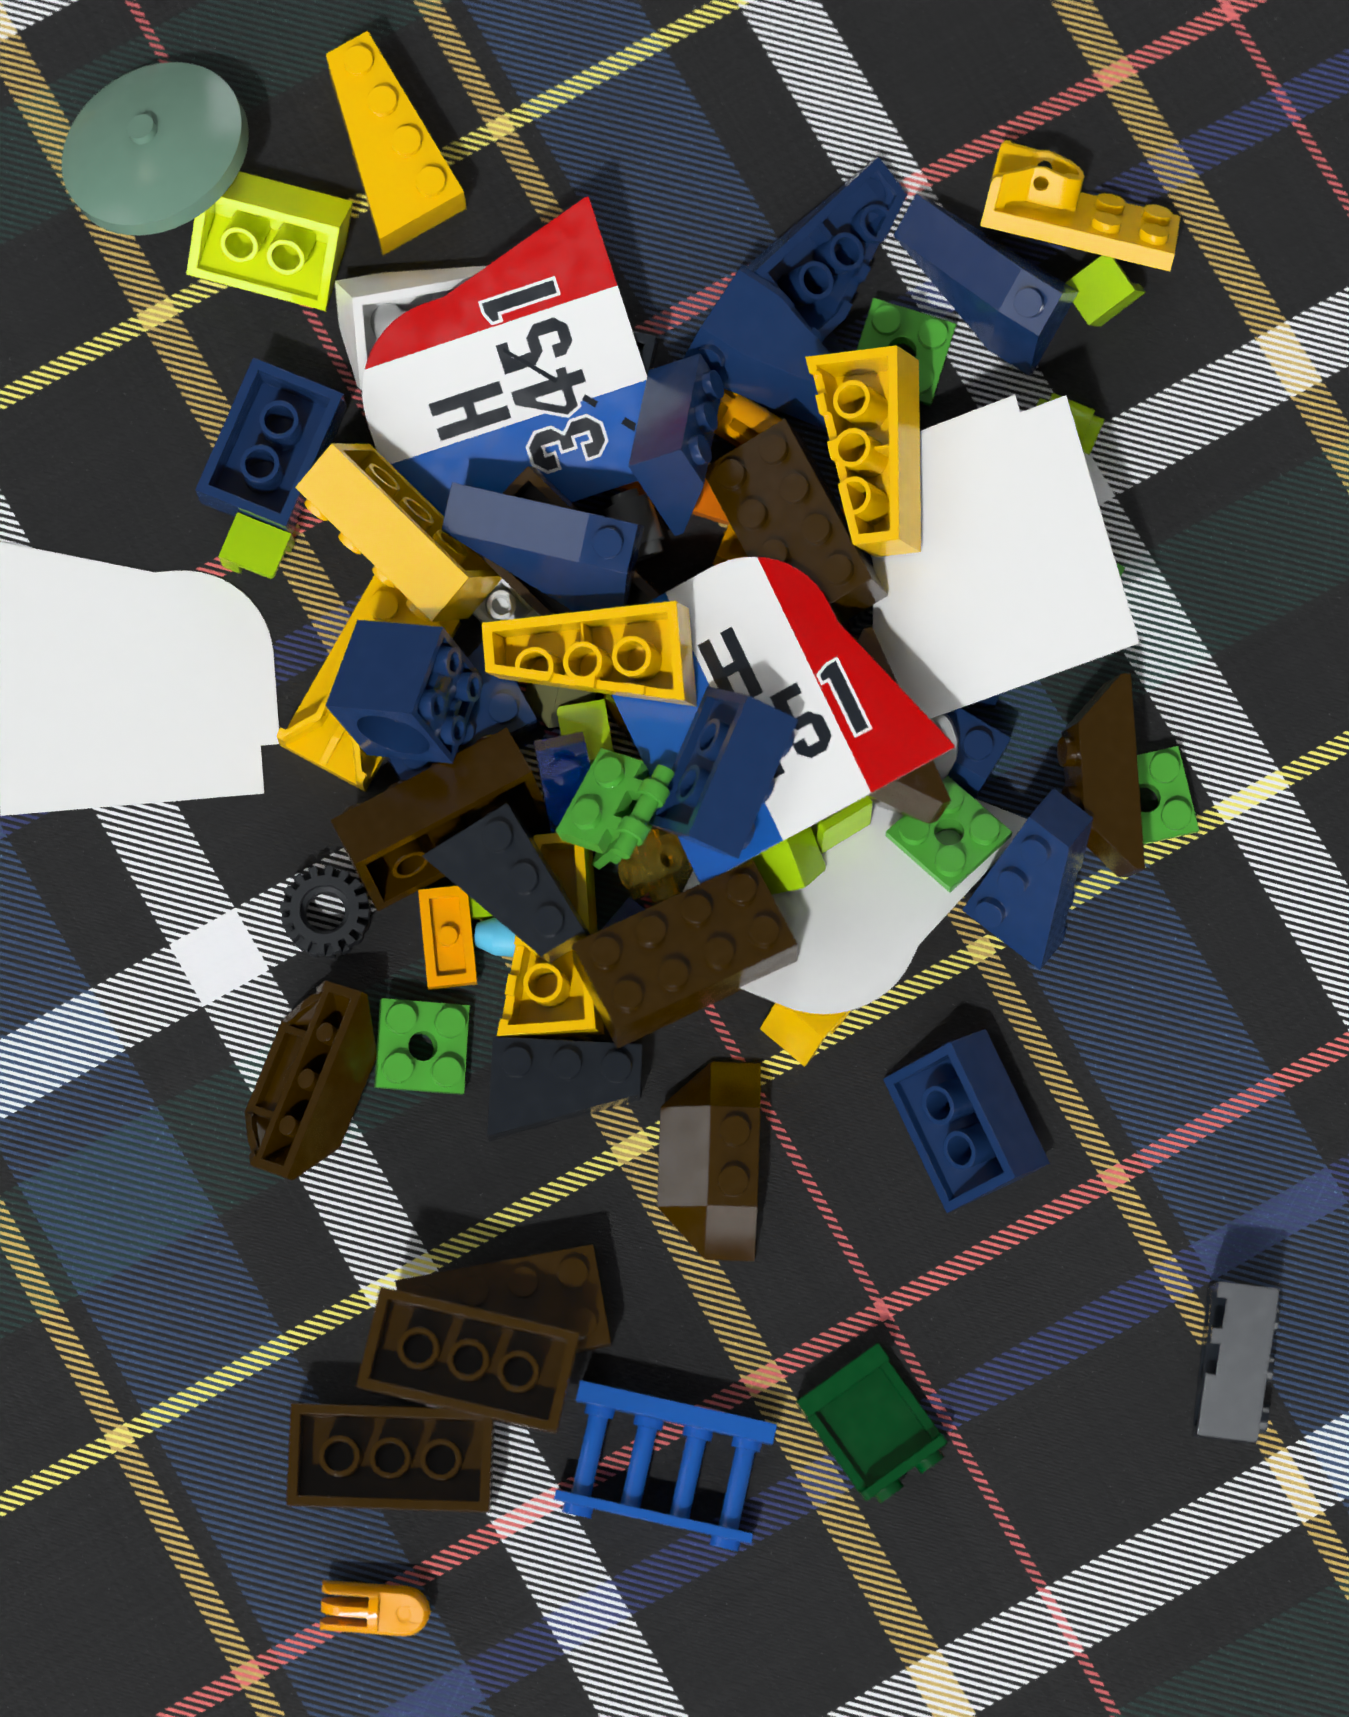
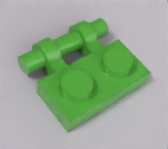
M601 748L556 829L557 834L562 841L602 854L605 853L612 838H616L617 840L611 849L612 852L623 859H629L636 845H642L650 830L647 825L656 808L664 806L670 794L667 788L675 775L674 772L666 766L657 765L650 779H645L649 770L643 761ZM632 801H637L630 816H625Z

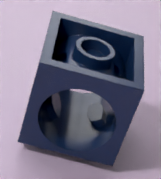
M357 620L325 706L367 755L453 764L458 747L465 739L466 725L473 705L480 697L483 677L444 627Z

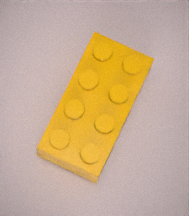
M331 443L295 487L306 498L304 504L307 509L323 521L329 520L340 531L338 535L339 540L352 552L359 555L362 553L374 565L372 568L374 575L391 588L397 587L408 598L406 601L407 607L424 621L468 619L502 579L474 550L441 531L444 516L370 444Z

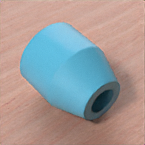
M495 917L477 922L474 935L476 947L494 956H514V933Z

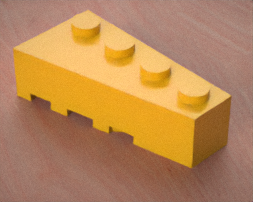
M678 601L482 623L485 672L499 679L697 707L689 608Z
M557 833L534 835L535 843L590 934L598 932L594 866L591 865L593 862V851L562 841ZM515 935L514 956L511 972L507 978L506 999L502 1019L500 1018L497 1037L549 1039L604 1034L603 1020L574 965L572 950L549 963Z

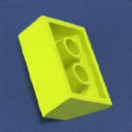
M239 172L220 199L194 219L186 274L326 311L347 241L353 201Z

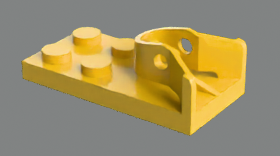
M1005 140L1001 143L980 226L1165 271L1171 270L1181 216L1174 215L1169 209L1159 205L1141 207L1125 203L1121 197L1113 194L1102 193L1095 196L1083 193L1081 188L1084 172L1072 161L1050 150L1033 149L1011 143V140ZM1041 161H1048L1052 165V169L1037 165Z
M375 575L287 729L285 730L280 727L277 733L280 746L364 792L368 789L385 757L367 755L325 706L357 620L444 627L452 638L460 626V620L434 622L429 620L427 622L420 619L407 607L406 601L408 598L397 587L391 588Z

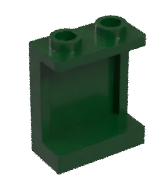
M877 1343L796 1401L795 1404L863 1500L866 1502L875 1496L881 1504L904 1487L899 1478L913 1467H916L920 1474H922L942 1460L945 1456L940 1448L947 1444L948 1440L935 1427L888 1361L890 1360L879 1343Z

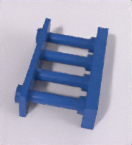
M580 1380L576 1402L586 1404L584 1413L588 1414V1420L572 1492L555 1491L554 1500L564 1502L563 1513L591 1519L593 1509L627 1516L711 1535L709 1545L738 1552L741 1542L752 1543L753 1534L739 1531V1524L755 1452L760 1453L762 1444L772 1446L777 1424ZM615 1411L635 1415L633 1424L637 1425L620 1504L591 1498L608 1419L613 1420ZM664 1422L684 1426L682 1435L687 1436L669 1515L640 1509L657 1430L662 1431ZM713 1433L733 1437L731 1446L736 1447L719 1526L689 1519L706 1441L711 1442Z

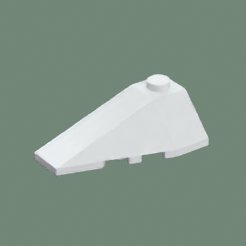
M486 266L385 272L336 280L339 328L357 387L362 390L366 362L374 344L395 319L416 306L444 297Z

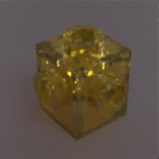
M658 828L652 829L644 843L635 847L629 859H622L618 864L620 880L624 887L629 890L632 901L647 896L651 897L652 903L667 900L680 893L678 887L687 884L693 872V868L678 836L671 833L660 836Z

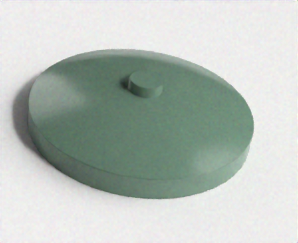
M166 62L131 71L112 81L93 96L73 122L67 134L62 153L61 167L65 187L81 212L94 224L107 231L123 235L140 236L161 233L179 227L198 217L216 203L239 173L245 159L249 140V128L245 111L230 86L220 76L204 67L183 62Z

